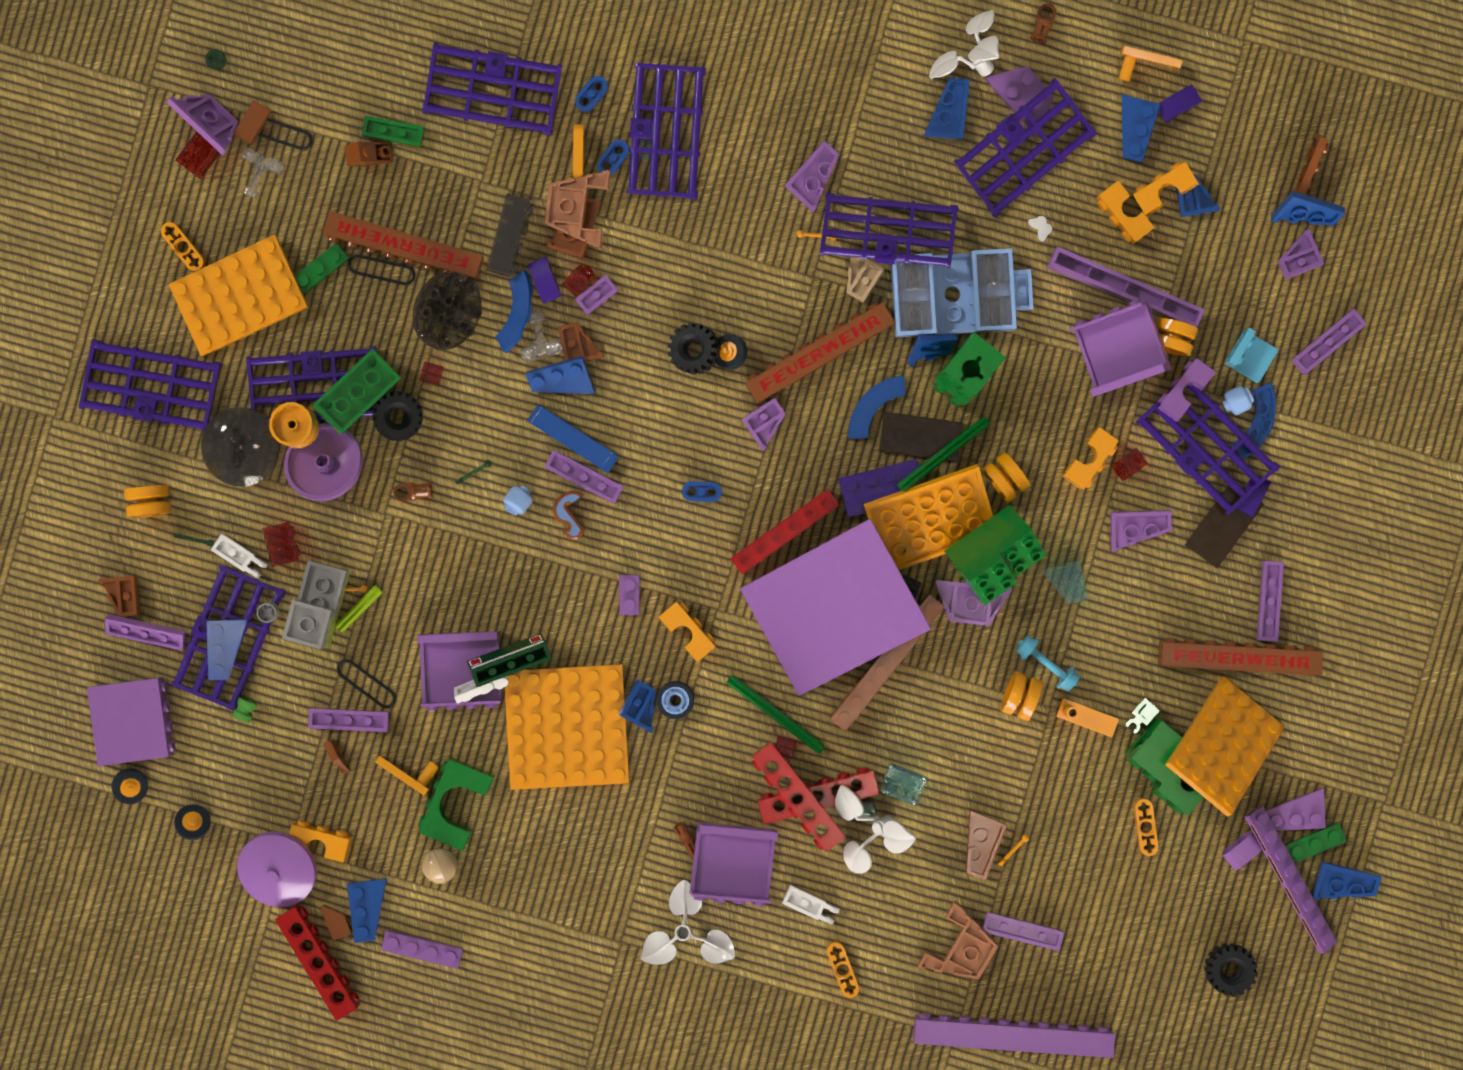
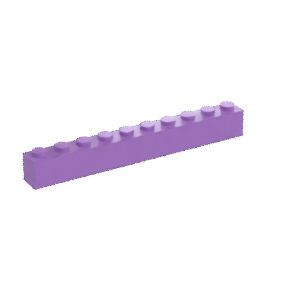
M920 1013L914 1016L913 1041L914 1044L1114 1058L1115 1033L1108 1026L1090 1028L1089 1025L1079 1024L1078 1027H1072L1068 1023L1050 1025L1049 1022L1040 1021L1038 1024H1030L1031 1022L1028 1020H1019L1016 1023L1004 1018L999 1019V1021H991L987 1017H979V1020H975L969 1016L951 1018V1015L940 1014L939 1017H933L929 1013Z

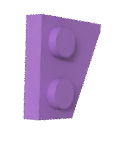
M1309 229L1303 233L1278 261L1285 280L1324 264Z
M773 397L741 419L762 451L766 449L779 423L784 418L785 412L775 397Z

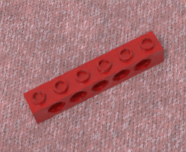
M828 489L730 559L741 574L745 573L838 507V502Z
M769 741L752 755L754 767L758 771L762 769L766 775L764 777L765 781L770 787L773 785L778 790L776 794L783 803L787 801L791 806L788 810L795 819L797 817L803 822L801 824L802 828L807 834L812 833L816 838L813 842L820 850L824 849L828 852L845 838L841 829L772 741ZM769 761H775L778 764V768L770 771L766 765ZM781 777H788L790 784L783 787L779 784V780ZM798 792L802 794L803 798L800 802H794L791 796ZM811 808L815 811L812 818L804 816L806 809ZM820 824L827 826V831L823 834L816 831V827Z
M868 767L859 768L856 770L857 773L850 775L849 772L840 773L837 775L838 778L831 780L829 777L819 779L816 784L805 783L812 793L815 790L823 792L822 798L818 799L824 809L835 806L836 794L831 792V788L834 785L848 787L859 799L879 794L874 772L872 769L868 770ZM853 780H860L861 787L859 789H852L850 787ZM772 792L760 795L761 798L757 799L763 824L794 817L788 810L791 806L787 801L784 802L785 806L783 809L778 810L773 806L775 801L780 800L777 794L772 795ZM798 792L794 793V794L791 796L792 801H793L794 796H796V795H801V796H802V794H801V793H798ZM808 808L804 811V814L813 812L814 810Z
M297 904L279 915L275 921L334 1019L338 1021L360 1006L359 996L355 991L352 992L346 975L341 974L338 969V961L334 957L332 958L328 952L329 947L324 940L321 941L318 936V928L315 924H311L308 919L309 914L307 910L301 907L300 904ZM295 923H300L303 926L302 932L295 929ZM305 940L312 941V949L305 946ZM315 957L322 958L324 964L318 965L315 962ZM331 974L334 982H328L325 975ZM341 991L344 994V999H338L335 992Z

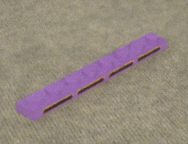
M1257 806L1244 817L1319 953L1324 954L1337 941L1263 806Z

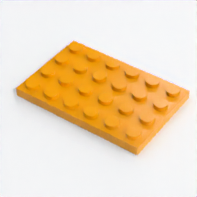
M275 234L169 284L201 357L309 308L279 239Z
M978 464L913 486L906 492L899 491L863 504L868 520H872L899 570L946 554L944 550L993 517Z
M1223 676L1215 685L1165 765L1228 817L1233 814L1285 726Z

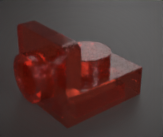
M581 264L572 271L562 284L575 297H578L597 276L591 267Z
M1134 448L1111 466L1115 474L1124 481L1148 463L1139 450Z

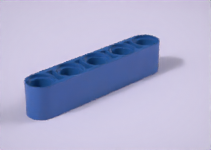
M538 404L527 420L607 473L610 472L619 456Z

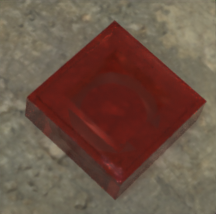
M424 361L419 381L439 386L444 367Z
M777 735L775 746L783 757L793 759L797 739Z

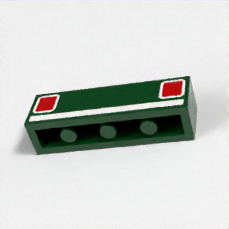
M540 633L466 662L476 687L546 662L552 658L547 643Z

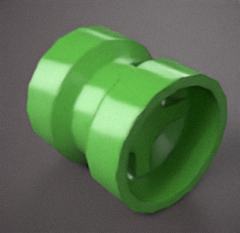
M239 697L237 709H234L232 716L238 720L250 723L253 717L251 713L256 710L258 703L245 697Z

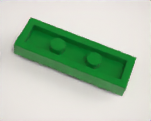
M365 116L362 136L421 147L425 128L423 126Z
M337 243L295 275L303 295L349 260Z
M1336 822L1284 845L1293 862L1296 863L1347 841L1340 824Z

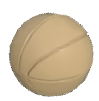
M436 848L428 852L424 857L422 870L431 882L437 884L446 883L456 874L457 860L449 850Z

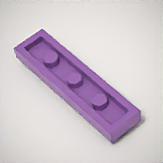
M1352 309L1291 359V361L1303 375H1306L1362 329L1366 322L1355 309Z
M555 450L552 451L544 467L613 504L616 503L624 486Z
M1262 561L1256 640L1278 642L1284 562Z
M110 614L105 618V634L181 651L185 647V630Z
M309 708L308 728L388 732L389 712Z
M986 911L982 926L989 934L1060 951L1064 935L1063 930Z
M386 930L381 948L383 951L457 969L459 968L463 948L392 930Z

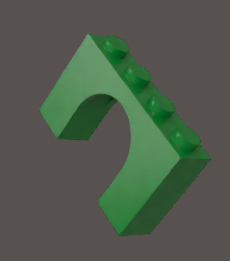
M451 757L448 761L445 760L441 767L442 777L437 779L434 784L433 790H435L433 798L429 797L425 808L428 810L426 815H422L419 820L418 826L420 830L418 833L463 851L472 829L451 821L445 815L442 807L443 797L449 789L454 787H465L486 796L495 775Z

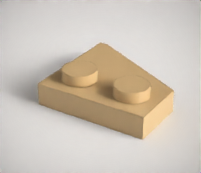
M850 257L846 293L864 304L883 274L884 268L867 258L862 260L859 257Z

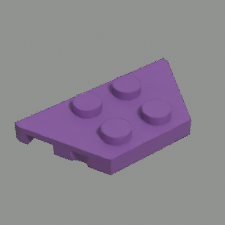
M1028 66L988 76L985 79L1013 113H1016L1021 105L1027 104L1046 88ZM1052 93L1029 111L1035 121L1048 112L1054 98ZM1025 116L1020 119L1026 128L1031 126ZM1035 132L1032 135L1036 137L1038 134L1037 132Z
M210 94L200 96L189 95L185 99H175V96L169 97L167 104L218 152L224 155L238 120Z
M935 580L938 593L950 622L989 626L1008 595L1012 592V589L1009 588L984 606L966 583Z

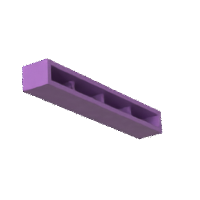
M1058 246L1053 250L1046 267L1049 270L1129 303L1138 299L1141 302L1148 301L1152 314L1162 318L1178 320L1198 327L1205 310Z

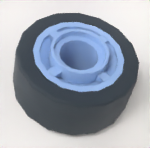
M681 681L666 683L657 695L659 711L670 719L685 717L694 706L692 689ZM672 695L680 696L681 703L679 705L671 703L670 697Z

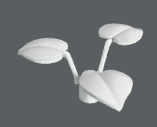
M993 10L976 15L966 26L967 34L972 35L975 33L978 46H975L968 54L970 61L962 56H957L956 51L947 52L934 62L930 70V79L948 75L954 71L959 61L966 63L971 69L976 68L982 77L989 75L993 71L994 66L990 60L999 59V40L996 36L987 37L982 41L979 38V33L987 31L993 24L995 18Z
M844 785L839 787L835 799V807L843 819L850 821L855 818L858 821H874L872 825L874 834L862 843L861 846L856 841H850L844 847V861L852 872L865 873L870 869L872 859L869 852L863 848L879 835L885 837L884 845L892 853H901L910 848L917 837L908 832L903 825L894 821L889 815L881 818L878 815L875 817H860L864 812L860 799L848 787Z
M682 880L673 889L669 899V907L674 915L683 914L682 925L675 929V936L671 940L665 932L656 931L651 933L644 943L641 960L655 965L670 962L677 953L676 947L672 944L677 939L686 941L691 938L705 942L701 946V954L707 962L713 964L734 959L735 949L731 939L723 931L711 930L707 935V939L692 934V928L686 924L687 914H696L702 906V901L695 900L690 895V883L687 880Z

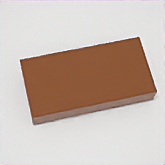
M253 100L233 134L252 145L272 111Z

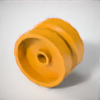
M1155 318L1165 352L1177 356L1190 357L1193 346L1188 341L1196 339L1198 328L1178 320Z
M286 402L272 412L269 420V429L272 436L279 443L294 449H302L311 445L316 440L319 433V420L311 409L295 402Z
M1005 452L996 458L998 467L989 463L982 469L989 484L1007 503H1010L1017 497L1015 489L1019 492H1024L1031 487L1022 470Z
M169 485L124 489V499L126 501H138V504H131L125 507L126 517L148 518L172 513L170 502H157V499L166 498L170 495Z
M1015 671L1005 690L1000 711L1009 715L1016 711L1018 718L1029 721L1040 698L1043 681L1034 677L1027 681L1025 674Z

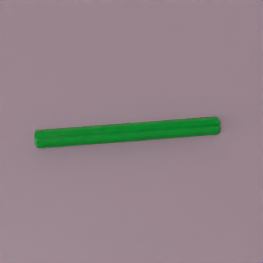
M983 417L901 480L897 484L899 490L906 492L990 426L988 419Z
M734 675L729 677L727 684L816 753L822 752L825 747L823 743Z

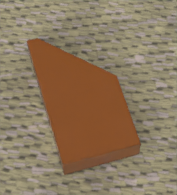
M332 739L324 743V747L334 765H338L342 774L349 772L350 770L335 740Z
M327 905L320 906L333 941L352 934L346 914L331 909Z

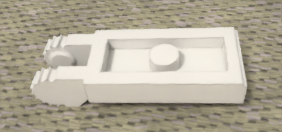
M221 533L211 548V551L258 579L261 574L249 567L251 562H255L262 568L268 566L265 561L256 557V554Z
M508 676L476 687L473 680L454 687V698L458 704L462 701L467 702L477 695L487 694L494 688L500 690L508 685Z
M791 884L782 901V904L831 925H833L835 920L830 916L821 914L823 909L826 908L833 913H839L840 910L838 907L826 903L825 900Z

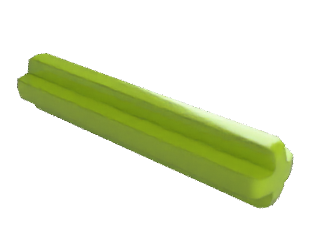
M377 585L373 586L335 624V627L340 632H344L383 591Z

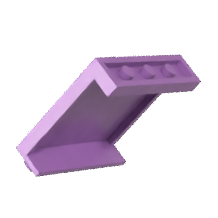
M1138 299L1129 302V307L1122 309V306L1110 310L1111 314L1104 316V313L1092 316V321L1086 322L1085 319L1074 323L1075 327L1069 329L1070 332H1075L1094 386L1093 389H1090L1092 397L1171 370L1148 301L1141 302Z
M499 631L417 635L418 643H420L421 707H426V710H438V706H446V709H458V705H466V709L478 708V704H485L486 708L498 707L497 704L502 703V689L496 688L487 694L477 695L467 702L462 701L457 704L454 698V687L473 680L466 661L500 649Z
M163 677L87 687L98 766L164 758L174 755L175 741L171 738L173 724L169 720L168 715L170 703L168 700L166 701L168 687Z
M697 822L690 895L699 901L713 898V901L724 903L725 900H733L735 904H745V901L753 902V905L764 906L765 903L770 904L769 890L775 840H778V832L775 829Z

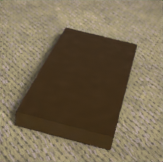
M884 412L879 451L931 458L962 433L963 422ZM959 450L946 461L958 462Z
M1229 485L1221 494L1231 505L1235 504L1240 498ZM1216 501L1184 545L1209 564L1218 568L1261 510L1264 503H1260L1253 517L1236 508L1227 516L1226 511Z

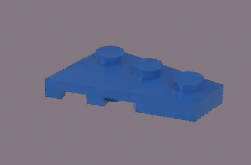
M949 78L923 136L963 140L969 79Z
M1122 94V145L1124 159L1143 163L1160 110V104Z

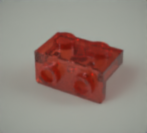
M196 131L176 158V162L199 179H202L220 152Z
M289 522L262 528L272 567L299 560L300 549L297 544L295 545L293 538L295 537V530L292 525L290 526Z

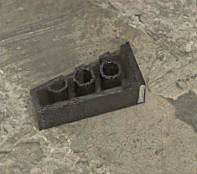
M517 191L506 194L486 271L505 277H511L513 273L516 274L519 266L517 259L523 251V239L529 229L528 223L534 211L536 197Z

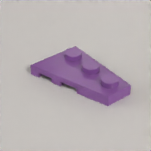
M1323 788L1265 809L1276 831L1326 828Z

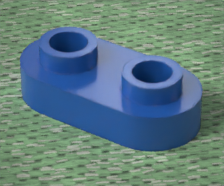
M601 76L592 77L577 94L575 104L581 112H590L608 91L606 79ZM597 84L602 85V89L595 90V86ZM585 99L589 100V104L586 106L582 105V101Z
M618 139L609 145L598 160L597 168L599 173L606 171L604 169L605 164L611 165L609 169L611 176L616 173L629 154V147L625 141ZM622 148L623 152L621 154H617L616 149Z
M690 481L683 486L682 494L688 501L716 502L720 499L722 490L714 482ZM690 488L696 489V493L694 495H690L688 493V490ZM709 489H715L716 494L710 496L708 494Z

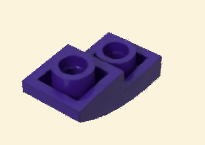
M1191 84L1160 102L1159 113L1164 121L1168 123L1183 112L1186 113L1202 102V99Z
M546 256L528 264L543 303L562 296L557 279L553 275Z
M1250 479L1244 490L1247 492L1255 483ZM1266 479L1236 509L1253 517L1271 482Z

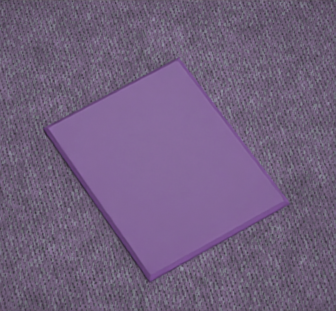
M871 519L740 588L798 696L931 630Z

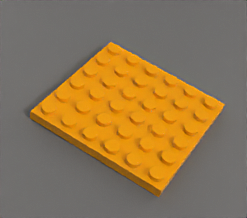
M623 664L526 669L507 677L509 683L505 686L510 790L629 783L626 719L618 715L625 702Z

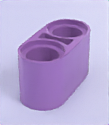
M1248 831L1222 852V855L1234 870H1238L1259 854L1262 848L1253 832Z

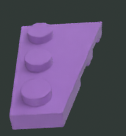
M825 141L820 144L784 185L813 213L839 156Z
M1171 510L1110 512L1111 552L1125 546H1131L1147 538L1150 539L1172 531Z

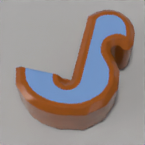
M579 491L565 492L555 501L553 507L555 518L560 523L568 525V529L564 530V534L573 540L580 539L585 532V528L569 508L584 496Z

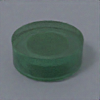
M218 49L208 51L205 57L206 64L213 70H221L227 62L225 54Z

